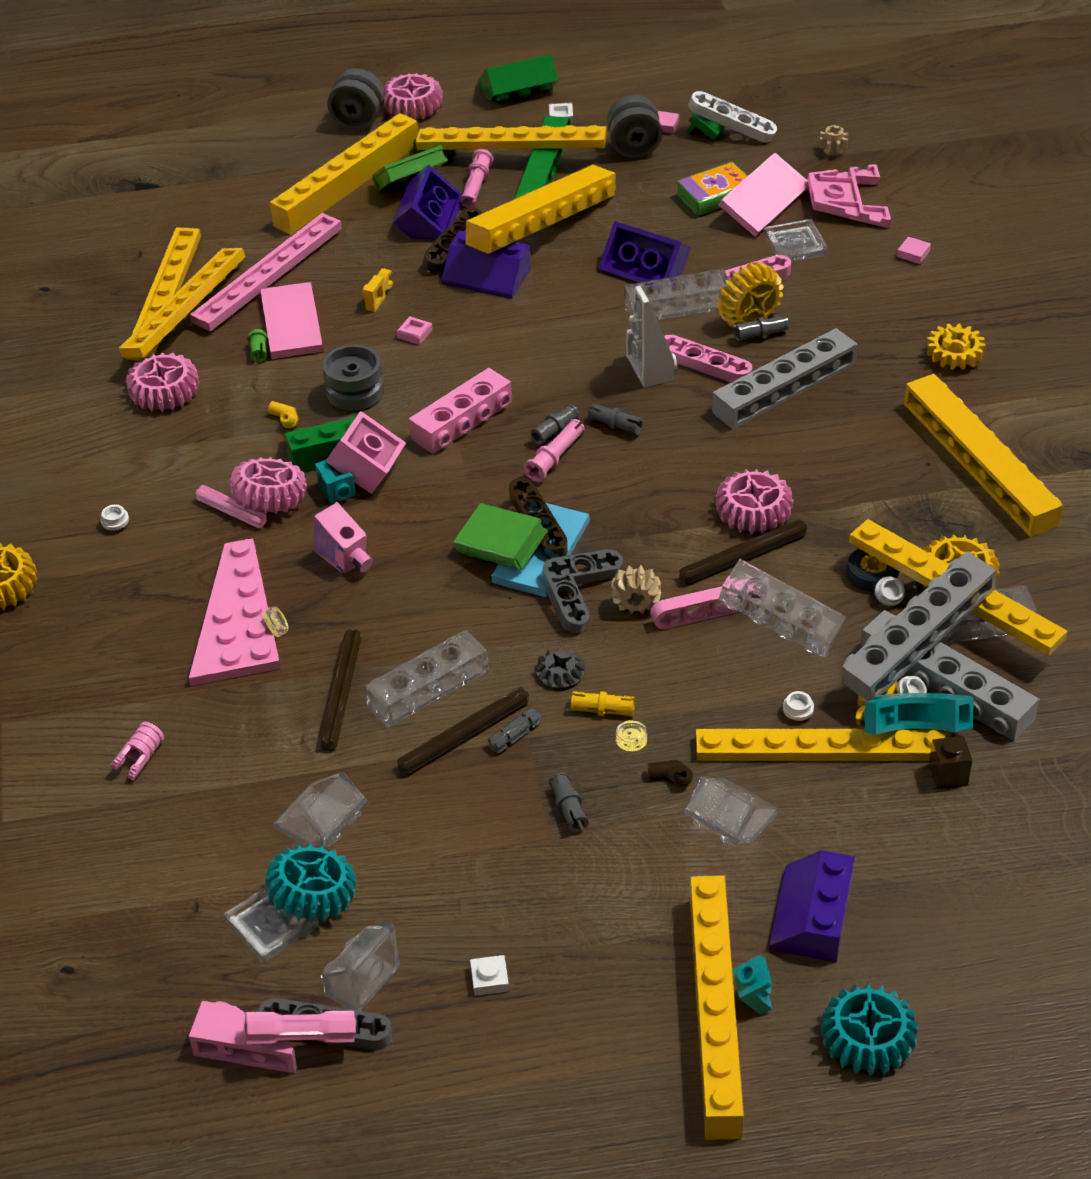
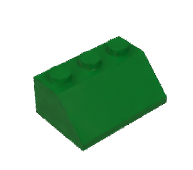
M548 54L487 68L478 79V84L489 101L497 100L500 103L509 100L510 96L518 95L521 98L531 95V91L540 90L541 93L550 91L559 80L552 55Z
M356 416L286 432L282 437L292 465L299 466L300 470L304 473L315 471V463L327 460Z

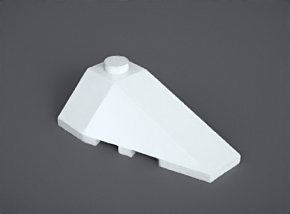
M636 286L631 305L634 315L629 316V323L632 329L626 332V357L645 388L674 381V369H677V359L674 353L670 351L648 298L642 288Z

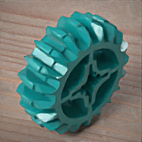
M309 843L306 848H302L296 844L293 850L284 848L282 854H275V858L267 868L265 887L268 901L273 902L275 910H283L285 917L294 915L297 921L301 918L309 919L311 924L317 918L326 922L329 916L337 918L340 912H346L347 907L352 902V899H354L356 874H354L353 865L346 862V856H337L336 849L326 851L324 845L320 848H313Z
M868 982L864 989H859L853 984L850 992L841 988L838 998L831 997L828 1007H825L823 1011V1022H821L820 1030L823 1036L824 1048H830L831 1059L840 1058L842 1068L849 1064L853 1065L855 1074L861 1068L867 1069L871 1077L875 1069H879L886 1075L889 1071V1066L898 1070L902 1061L908 1062L911 1052L916 1048V1036L918 1035L919 1028L917 1022H915L914 1010L908 1009L907 999L898 1000L896 990L889 994L885 993L883 984L878 990L871 989L872 987Z

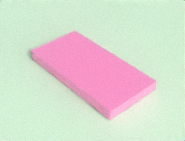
M774 153L726 195L719 203V206L756 237L808 189L807 180Z
M311 282L260 289L271 359L323 352Z

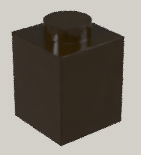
M965 737L932 739L929 767L936 788L968 785L972 757Z

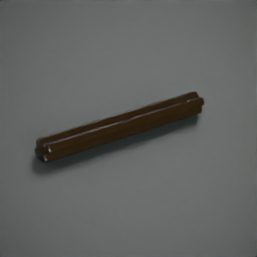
M798 519L682 567L679 570L680 579L684 584H690L798 539L807 534V525L803 520Z
M348 629L344 634L319 740L321 743L320 747L324 750H334L338 744L361 643V633L358 630Z
M523 687L514 689L398 758L397 766L404 775L412 773L529 702L528 692Z

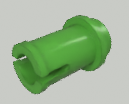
M254 329L247 337V341L250 344V358L255 361V354H257V362H263L267 358L266 344L268 343V335L261 329Z

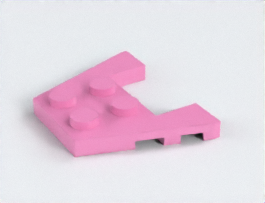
M868 165V168L864 170H859L858 166L850 167L849 172L838 173L837 169L808 174L807 184L813 210L889 228L891 223L888 207L862 205L857 185H878L880 175L877 165Z

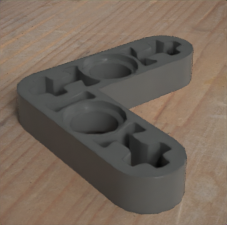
M604 549L551 558L544 563L541 580L564 630L578 634L586 629L590 615L577 584L615 578L623 564V557L620 553L612 549ZM575 565H585L590 571L580 572L575 568ZM568 592L571 594L572 599H562L557 593Z

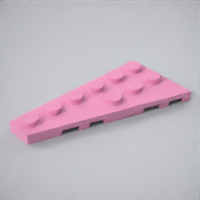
M253 538L224 544L189 675L190 686L281 669L274 634L269 629L264 618V612L269 614Z

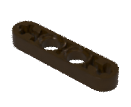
M476 208L464 209L426 250L423 258L424 268L430 272H441L445 268L449 249L444 248L441 244L450 245L457 235L454 233L455 230L466 231V221L483 213Z
M527 478L513 480L509 484V497L516 511L540 518L542 521L541 525L550 526L547 529L548 532L538 545L543 556L547 559L566 556L568 552L567 537L534 483ZM529 507L539 508L536 512L526 511Z

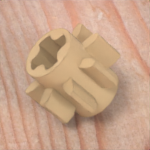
M832 125L827 127L825 132H820L819 148H824V152L831 156L841 154L842 149H847L848 133H843V128L840 126Z

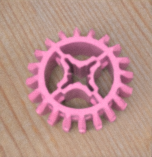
M408 73V75L404 76L400 74L398 78L392 77L391 81H387L385 86H383L385 96L382 105L385 113L389 114L392 118L401 113L414 120H424L426 116L432 117V114L437 113L438 109L441 108L443 93L441 86H439V81L434 80V77H427L426 74L419 75L418 73L415 75Z
M162 352L161 355L155 356L152 354L150 358L144 357L142 362L134 363V368H130L129 374L126 376L127 391L130 399L134 401L135 405H140L142 410L149 408L151 412L160 409L163 413L165 409L174 410L176 406L183 407L184 402H191L192 396L197 395V389L199 388V378L195 365L191 363L190 359H185L183 355L175 356L174 352L169 355H165Z
M259 457L258 460L249 459L248 462H240L239 466L234 467V472H232L230 478V492L232 493V498L236 500V504L243 505L244 509L251 508L254 512L263 511L265 514L267 512L277 514L278 511L288 512L289 508L295 509L297 505L301 504L306 493L307 484L305 483L304 472L300 470L299 466H293L292 462H283L282 459L274 460L271 457L269 459Z
M757 468L754 472H749L745 469L742 474L734 472L732 477L726 476L725 481L720 483L715 500L718 516L722 518V523H728L730 529L738 528L740 533L750 531L751 535L756 531L764 534L767 529L772 531L777 526H783L784 522L789 520L791 509L793 508L791 487L787 486L786 480H780L778 474L771 476L768 470L764 473L758 472Z

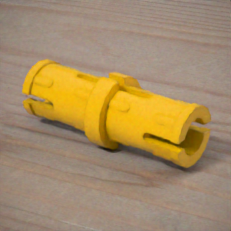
M601 691L600 694L572 692L571 711L598 713L599 716L604 717L605 714L630 717L634 715V696L608 695L604 691Z

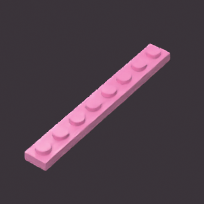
M321 213L190 314L191 323L211 332L261 292L260 289L267 288L342 229L341 221Z

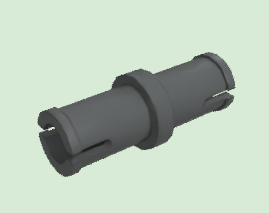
M785 315L769 319L760 317L754 322L735 324L734 335L737 341L754 337L763 339L769 334L787 332L789 329L788 319Z
M593 403L591 408L595 409V411L589 409L588 412L590 420L607 424L609 428L614 430L620 428L638 435L641 433V429L637 427L643 428L644 419L642 417L624 413L622 409L617 407L611 409Z
M568 404L558 413L548 415L543 423L531 429V439L536 444L541 445L551 436L558 435L572 419L579 418L578 409L574 405Z
M565 772L556 773L559 784H557L553 776L549 779V784L557 798L555 802L557 809L564 814L569 830L580 832L582 828L578 820L581 821L584 828L589 823L581 807L582 799L579 793L574 791L568 774Z

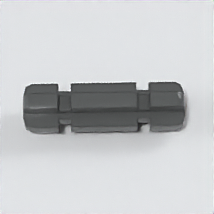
M534 708L527 709L522 713L523 717L518 716L500 729L501 733L496 732L488 738L490 749L495 753L502 752L508 747L507 743L511 745L529 732V727L533 729L541 723L540 713Z

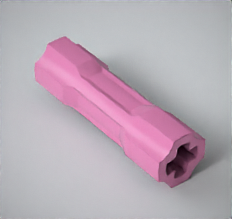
M325 1011L317 1015H280L275 1012H245V1045L274 1044L282 1040H320L325 1043L354 1042L356 1033L354 1011Z

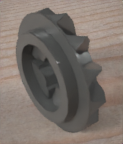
M560 647L557 652L547 650L545 656H539L536 665L538 678L544 684L556 688H564L576 684L581 680L585 672V664L582 661L581 655H575L572 649L566 652L562 651ZM555 663H559L561 666L565 665L566 671L559 666L555 667Z

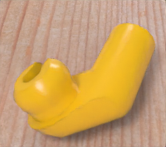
M275 401L269 404L268 413L280 417L283 427L291 429L297 425L299 419L294 407Z

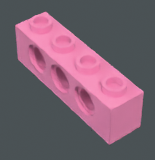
M487 368L410 417L411 440L430 453H436L511 404V381L491 368Z

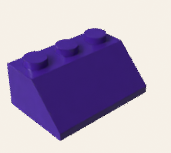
M428 164L410 179L393 223L410 238L436 240L456 219L461 205L460 199L462 194Z
M614 221L598 269L667 291L682 274L691 248L680 241Z
M460 230L450 244L442 284L512 299L531 270L530 245L515 241L488 254L466 245V231Z
M821 850L786 865L769 950L837 962L852 884L855 856Z

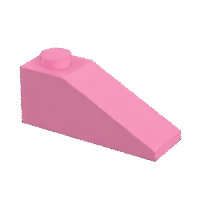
M202 1001L189 1034L194 1056L296 1073L297 1063L293 1047L283 1040L274 1044L245 1045V1013L238 1007L231 1006L226 1002Z

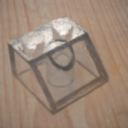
M341 772L312 782L272 825L276 830L306 846L310 843L313 848H318L322 845L330 847L341 838L342 833L340 831L361 816L362 812L360 809L368 800L347 775Z
M701 777L684 812L694 818L692 822L705 830L712 828L720 833L719 838L729 845L737 846V844H751L777 816L780 809L727 778Z
M387 922L364 927L356 937H352L347 942L344 951L335 961H330L323 970L322 981L326 996L348 1009L361 1011L400 967L395 925Z

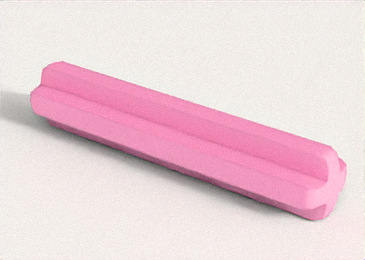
M201 485L195 492L198 501L254 527L262 528L268 521L266 519L267 514L264 512H254L251 508L244 509L243 505L236 504V500L206 485Z

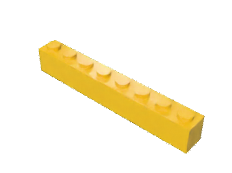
M399 113L270 201L273 227L290 235L370 180L372 175L383 166L396 162L413 150L414 140L418 136L417 120Z
M591 165L466 221L465 244L489 254L614 196L616 173L596 165Z
M931 374L906 383L904 405L1030 537L1060 525L1063 511L1061 501L1044 486L1041 480H1038L1028 470L1024 463H1021L1011 450L995 436L993 431L989 430L979 420L976 414H973L964 405L963 401L935 374Z
M691 876L690 909L705 1140L742 1139L744 1114L725 876Z

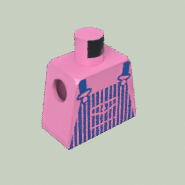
M338 502L314 516V551L341 573H347L355 567L360 572H365L372 566L373 559L366 553L367 536L365 532Z

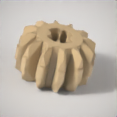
M629 565L626 571L618 570L616 577L611 582V597L613 603L618 604L620 611L628 609L630 614L634 611L644 614L646 609L651 610L653 605L660 601L661 582L659 577L653 573V569L644 571L642 565L638 569H633Z

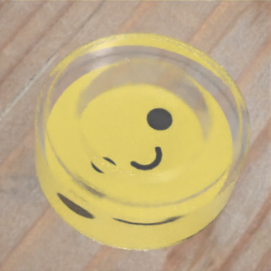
M272 606L263 611L264 620L274 636L280 637L288 632V623L283 613L277 607Z
M633 720L621 723L616 729L617 745L621 749L631 752L642 749L647 744V728L642 723Z

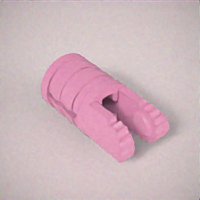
M142 722L134 735H132L112 761L110 767L115 770L119 769L126 758L129 757L136 763L130 768L127 777L134 781L158 745L163 742V732L152 723Z

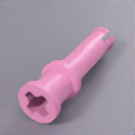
M478 149L473 153V163L468 167L469 178L460 199V203L463 202L462 206L465 208L475 206L482 182L489 175V167L493 164L494 158L487 150Z
M572 419L548 446L540 447L534 459H529L523 466L527 477L535 482L543 481L547 476V471L559 464V457L584 433L585 427L583 423L575 429L580 421Z

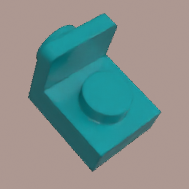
M325 460L315 463L318 486L330 505L356 495L354 476L351 472L338 476L335 469L331 470Z
M758 955L733 968L732 972L739 999L760 1015L772 1010L769 995L772 993V981L766 959Z

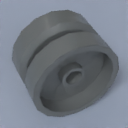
M359 68L345 70L339 75L327 100L328 111L337 123L348 129L360 130L367 128L374 122L385 96L384 87L380 80L369 71Z
M632 95L619 99L611 106L607 114V125L611 143L618 153L630 158H639L652 153L659 146L662 140V126L658 110L652 101L643 96Z
M349 344L334 348L324 357L322 370L325 380L326 398L331 405L348 411L363 410L373 406L381 399L384 394L381 359L376 350L365 345Z

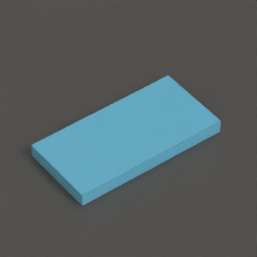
M546 503L567 537L568 552L566 556L571 555L590 522V514ZM533 507L530 512H536L539 508ZM542 525L543 528H550V526L548 525ZM537 547L522 570L498 564L492 574V583L546 598L548 594L541 580L543 565L548 559L543 556Z

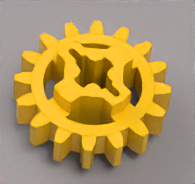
M947 324L945 329L938 326L937 332L931 331L930 337L927 339V355L932 356L933 362L941 361V367L947 364L953 370L956 366H960L963 370L967 364L974 367L975 362H981L982 356L985 354V338L979 337V331L971 332V326L965 329L962 328L961 324H957L956 327Z

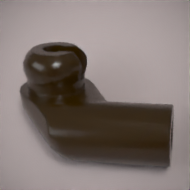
M679 760L647 764L649 779L666 777L678 786H687L693 780L692 770Z

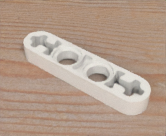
M697 91L691 96L689 108L692 112L764 143L771 142L777 132V127L772 121L710 94ZM717 110H721V111L725 112L726 114H721V113L718 112ZM739 119L748 122V124L742 123Z

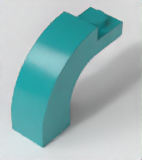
M897 693L873 696V700L865 701V733L876 735L899 729H936L951 732L973 728V697L941 693Z

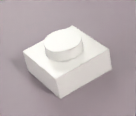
M572 103L549 104V116L570 117L571 124H573Z
M504 955L470 959L475 996L509 992Z

